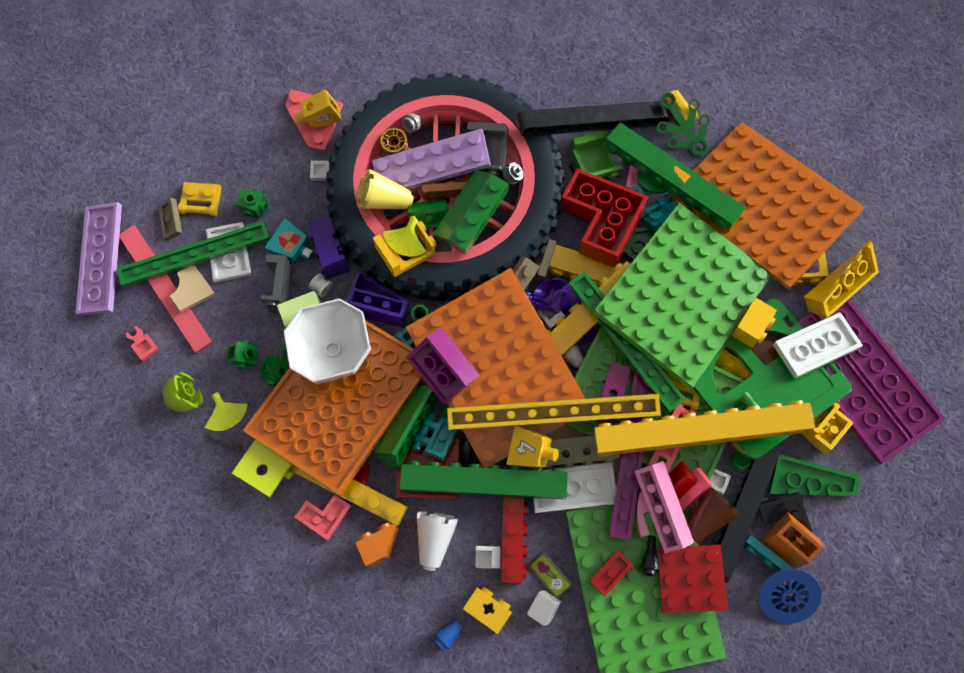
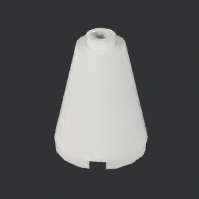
M427 511L417 512L420 565H423V569L435 571L436 568L441 566L458 523V518L436 512L429 514V516Z

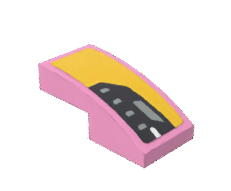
M642 492L637 495L635 507V524L638 538L649 535L644 519V514H648L649 509Z

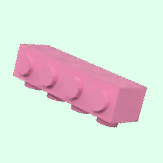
M664 461L636 470L637 480L664 553L683 549L694 543Z

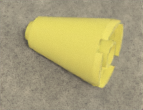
M365 170L368 174L366 177L362 176L357 192V198L360 199V203H357L358 208L406 210L408 206L412 205L413 195H411L410 190L373 170Z

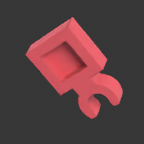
M135 326L136 335L132 336L127 332L126 337L134 342L130 346L138 357L145 362L157 353L159 348L149 335L145 334L143 336V331Z

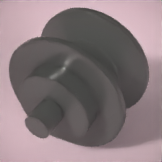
M510 163L509 166L503 168V177L509 184L513 185L523 179V170L517 163Z

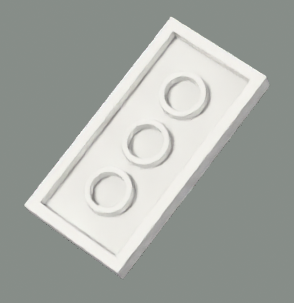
M841 313L784 337L773 344L794 379L863 346Z
M600 463L562 468L564 472H568L567 500L533 498L535 513L614 505L616 485L613 464Z

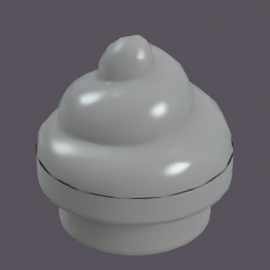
M408 113L403 117L402 126L407 132H416L420 128L421 120L419 115Z

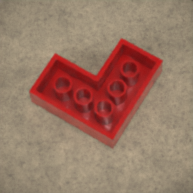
M577 168L561 197V204L563 205L562 211L591 222L581 241L579 254L615 268L645 211L648 196Z

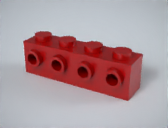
M503 497L501 583H522V579H526L527 566H523V557L527 558V545H523V536H527L528 524H524V515H528V503H524L523 497Z

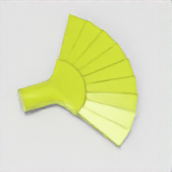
M410 217L406 227L383 231L387 244L396 253L404 256H418L427 252L414 231L418 219Z
M219 392L214 393L212 398L216 407L204 428L212 431H224L234 427L244 417L248 404L224 402Z

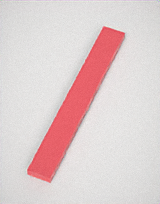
M135 225L119 234L120 239L135 262L155 256ZM164 274L149 279L148 282L194 352L198 354L213 344L192 310L188 309L180 314L170 300V295L177 290V287L169 275Z

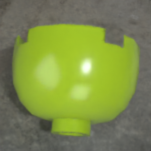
M183 372L169 378L164 384L162 391L165 405L179 413L192 411L201 405L203 401L202 394L199 389L196 393L192 384L195 380Z

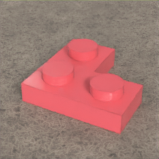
M334 494L323 511L306 500L294 518L329 541L352 506Z

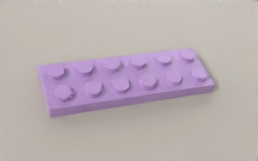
M482 128L372 160L375 172L408 190L427 185L430 182H438L491 167Z
M118 202L85 207L75 312L79 316L113 312L122 205Z

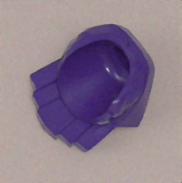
M562 278L544 280L535 288L534 292L524 290L534 309L559 312L566 310L571 296L569 283Z

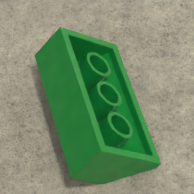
M475 170L434 231L433 236L462 254L467 255L508 193L509 184L492 173Z
M418 385L385 432L383 440L378 442L375 447L378 461L397 470L400 469L414 444L415 436L422 429L421 424L423 420L427 419L436 405L435 393L429 385Z

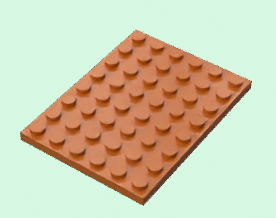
M743 122L693 170V172L746 207L741 218L729 232L717 227L715 222L709 218L701 216L699 211L693 207L690 208L685 205L684 201L680 198L674 197L671 194L668 195L672 202L675 201L684 205L750 256L773 279L788 290L865 209L856 200Z
M512 268L406 327L416 347L428 335L442 327L480 374L473 383L448 402L450 408L586 399ZM568 422L517 426H524L547 435ZM515 425L462 429L484 468H488L489 465H493L508 457Z
M366 320L371 350L355 374L315 384L289 368L242 430L339 496L343 494L423 379L406 358L414 349Z

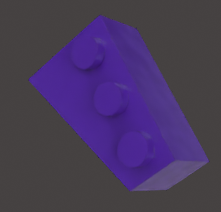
M326 216L309 222L310 230L307 232L310 240L315 243L313 249L316 257L320 258L321 263L319 266L322 274H327L330 279L350 272L338 235L332 226L333 221L331 217Z
M358 270L346 302L363 311L364 318L403 328L409 313L408 301L390 289L382 287L377 281L371 280Z

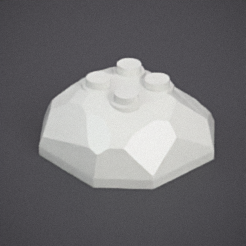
M340 298L300 308L284 330L290 369L315 384L355 374L371 350L363 311Z

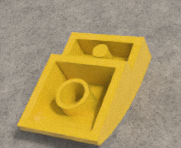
M837 403L814 418V430L809 433H802L824 455L834 448L854 423L838 410L840 405Z

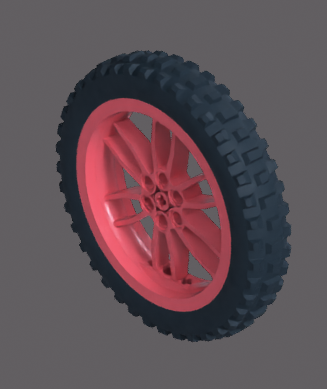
M445 73L444 77L428 74L427 79L413 77L410 78V83L402 85L398 82L393 85L392 90H382L379 92L376 100L365 102L364 109L356 111L352 116V123L345 125L341 130L343 136L341 139L336 140L334 145L336 149L335 155L330 156L329 159L331 170L326 173V181L329 184V188L326 190V198L330 201V205L327 206L328 214L334 219L335 222L332 224L336 234H340L339 241L344 250L350 252L351 259L358 263L368 276H372L386 287L394 288L396 292L408 296L412 293L413 297L426 300L427 297H431L433 301H445L446 298L455 300L470 291L472 281L480 280L485 283L509 268L513 270L522 255L535 262L539 257L541 247L548 244L549 234L556 230L558 224L556 216L561 215L563 205L560 203L565 186L562 185L564 170L561 169L560 152H557L556 143L553 137H551L552 135L523 137L520 134L515 117L522 111L532 110V107L527 102L524 103L514 92L509 93L505 91L502 85L496 84L493 86L492 83H489L484 78H480L477 81L471 79V76L463 74L460 78L453 76L452 73ZM408 113L420 116L421 123L419 129L434 125V142L439 141L440 124H456L455 136L460 135L461 125L467 126L468 122L506 123L509 128L505 167L509 166L510 163H517L523 170V179L518 181L519 190L515 206L504 200L498 206L499 209L511 214L507 222L502 225L491 218L486 226L497 232L487 240L472 246L467 255L462 254L453 247L450 252H435L436 255L394 277L376 250L373 237L380 234L384 239L383 231H390L409 222L408 210L391 220H387L383 213L385 209H362L357 206V203H360V199L357 198L360 180L362 176L366 177L368 174L365 170L370 169L374 171L372 160L382 158L385 155L380 142L383 132L390 128H398L406 135L412 133L407 132L402 126L403 117ZM466 173L463 174L466 176L463 179L456 176L435 183L441 184L448 181L465 182L472 175ZM422 186L410 189L413 200L419 198L416 203L432 201L424 200ZM444 198L449 202L447 204L448 210L456 198ZM437 227L429 228V236L431 235L434 240L435 236H433V233ZM400 255V257L404 261H407L415 257Z

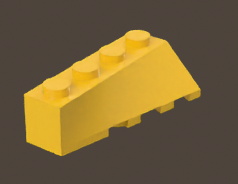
M868 240L804 296L808 312L828 318L879 273L872 241Z

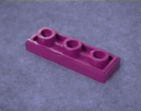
M614 362L610 363L601 398L611 397L609 395L611 391L615 392L616 397L624 395L631 367ZM617 418L600 419L595 421L601 423H611V426L616 425Z

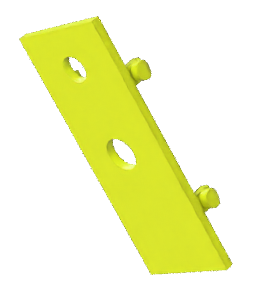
M254 440L232 472V474L268 497H271L284 477L290 480L294 473L289 471L292 466L290 462L257 440ZM266 465L268 468L267 473L262 476L258 475V467Z

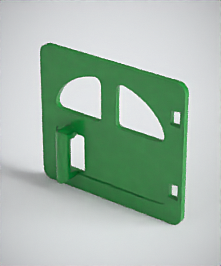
M770 299L766 302L767 305L777 311L773 316L776 319L770 329L766 328L764 332L787 337L804 329L781 301ZM785 317L792 323L793 326L791 328L783 321ZM732 333L693 387L711 411H717V414L726 413L725 410L742 406L746 410L747 407L760 406L761 409L768 408V405L775 403L787 406L790 405V402L803 401V404L810 403L813 419L852 390L849 380L833 362L827 364L834 372L832 376L825 370V365L794 379L780 356L768 365H764L748 345L731 336ZM730 348L750 371L751 376L727 393L719 394L716 392L713 383L714 366L723 349ZM790 435L735 442L748 458L756 460Z

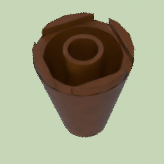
M709 487L699 497L686 522L693 541L700 543L737 518L740 513L735 507L732 508L729 502L715 489Z

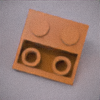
M788 512L760 540L763 545L783 559L792 569L810 563L824 549L821 540Z
M388 522L378 527L379 531L375 533L367 532L359 536L360 540L355 542L365 566L372 567L390 558L400 531L397 525Z

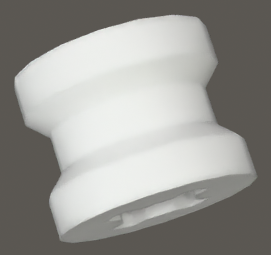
M319 273L311 280L309 289L316 291L317 295L323 298L332 289L333 283L330 280H326L324 275Z

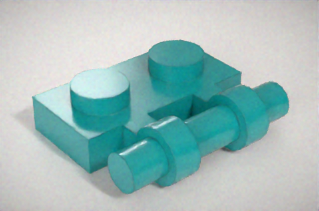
M669 196L658 198L652 205L646 206L640 220L644 218L645 226L657 232L679 203L671 202Z
M429 414L427 419H424L421 424L422 429L420 433L414 438L415 443L412 449L419 452L422 446H426L424 450L426 455L444 461L459 429L449 430L448 419L441 417L439 422L436 423L434 422L436 416ZM429 431H434L431 438H427Z

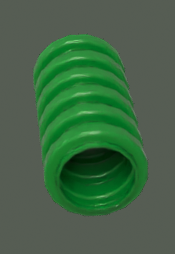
M417 305L411 311L413 322L418 321L419 319L417 318L419 316L429 314L428 309L423 305Z

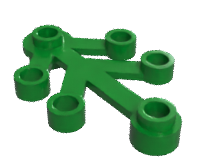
M663 94L660 99L661 105L670 110L680 126L670 125L662 121L657 124V131L660 133L671 132L686 135L690 141H681L676 137H670L667 140L668 147L690 149L691 153L695 156L704 155L709 147L708 142L705 140L707 125L710 123V117L708 115H701L698 119L700 124L698 135L696 136L693 132L696 112L700 107V102L697 99L689 101V113L686 121L675 105L676 97L674 94ZM666 97L671 99L670 104H665L664 99ZM693 101L697 103V107L695 109L691 108L690 106L691 102ZM702 117L707 118L708 121L706 124L701 123ZM660 124H665L666 129L664 131L659 129ZM671 139L676 140L675 146L669 144ZM697 143L702 145V149L699 151L695 148Z

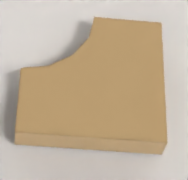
M192 265L177 272L179 286L170 295V300L181 314L212 298L214 292L196 266Z

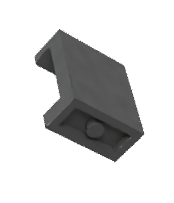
M468 122V132L483 129L491 167L478 171L492 173L495 176L502 174L506 163L509 128L506 123Z
M266 254L265 262L275 274L272 295H261L260 300L270 312L280 314L277 305L289 301L293 266L285 255Z

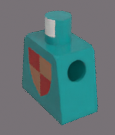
M285 218L265 246L270 255H285L289 262L297 264L301 257L310 261L315 253L314 250L308 248L311 243L308 237Z

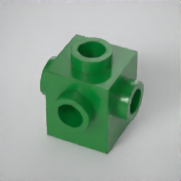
M242 188L235 205L244 215L250 218L254 216L261 218L262 214L267 210L268 201L261 191L256 189L251 191Z
M245 340L227 344L225 363L235 365L236 369L247 370L248 367L255 366L259 357L257 353L258 346L251 345L250 341Z
M266 356L265 362L260 369L261 374L259 378L266 380L265 384L275 387L290 368L289 361L278 356Z

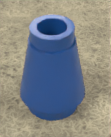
M454 620L434 633L435 636L432 638V641L442 652L446 649L449 650L463 628Z

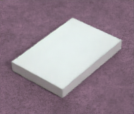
M239 222L206 229L207 239L243 228L244 223ZM248 248L210 260L214 283L252 275Z

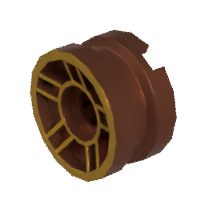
M390 128L383 132L380 142L383 153L386 156L408 150L407 137L402 130Z

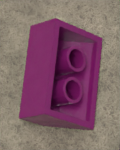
M442 327L428 335L406 357L444 405L480 376Z

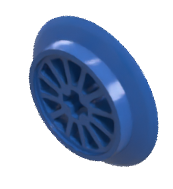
M786 569L772 574L764 581L760 588L758 599L759 605L767 617L779 623L793 624L806 620L815 613L820 605L822 593L819 583L812 575L798 569ZM789 593L793 594V596L790 597L788 595L786 596L785 594Z

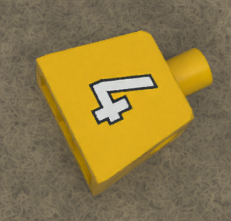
M326 89L302 100L300 103L302 111L294 114L298 124L308 122L312 128H319L342 121L339 107Z
M515 425L507 465L546 467L547 460L555 462L558 459L559 450L550 447L552 441L550 437L530 428Z

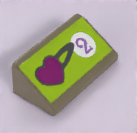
M545 552L528 566L556 598L572 585Z

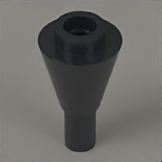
M462 441V444H458L462 467H469V464L473 462L475 451L469 441Z
M648 536L647 549L639 567V570L645 576H655L656 573H660L657 551L655 550L656 536Z

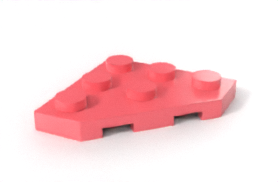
M291 89L285 104L289 114L308 148L326 153L336 123L319 128H312L308 122L298 124L294 114L302 111L301 101L313 95ZM335 101L339 107V111L341 112L343 106L342 102Z

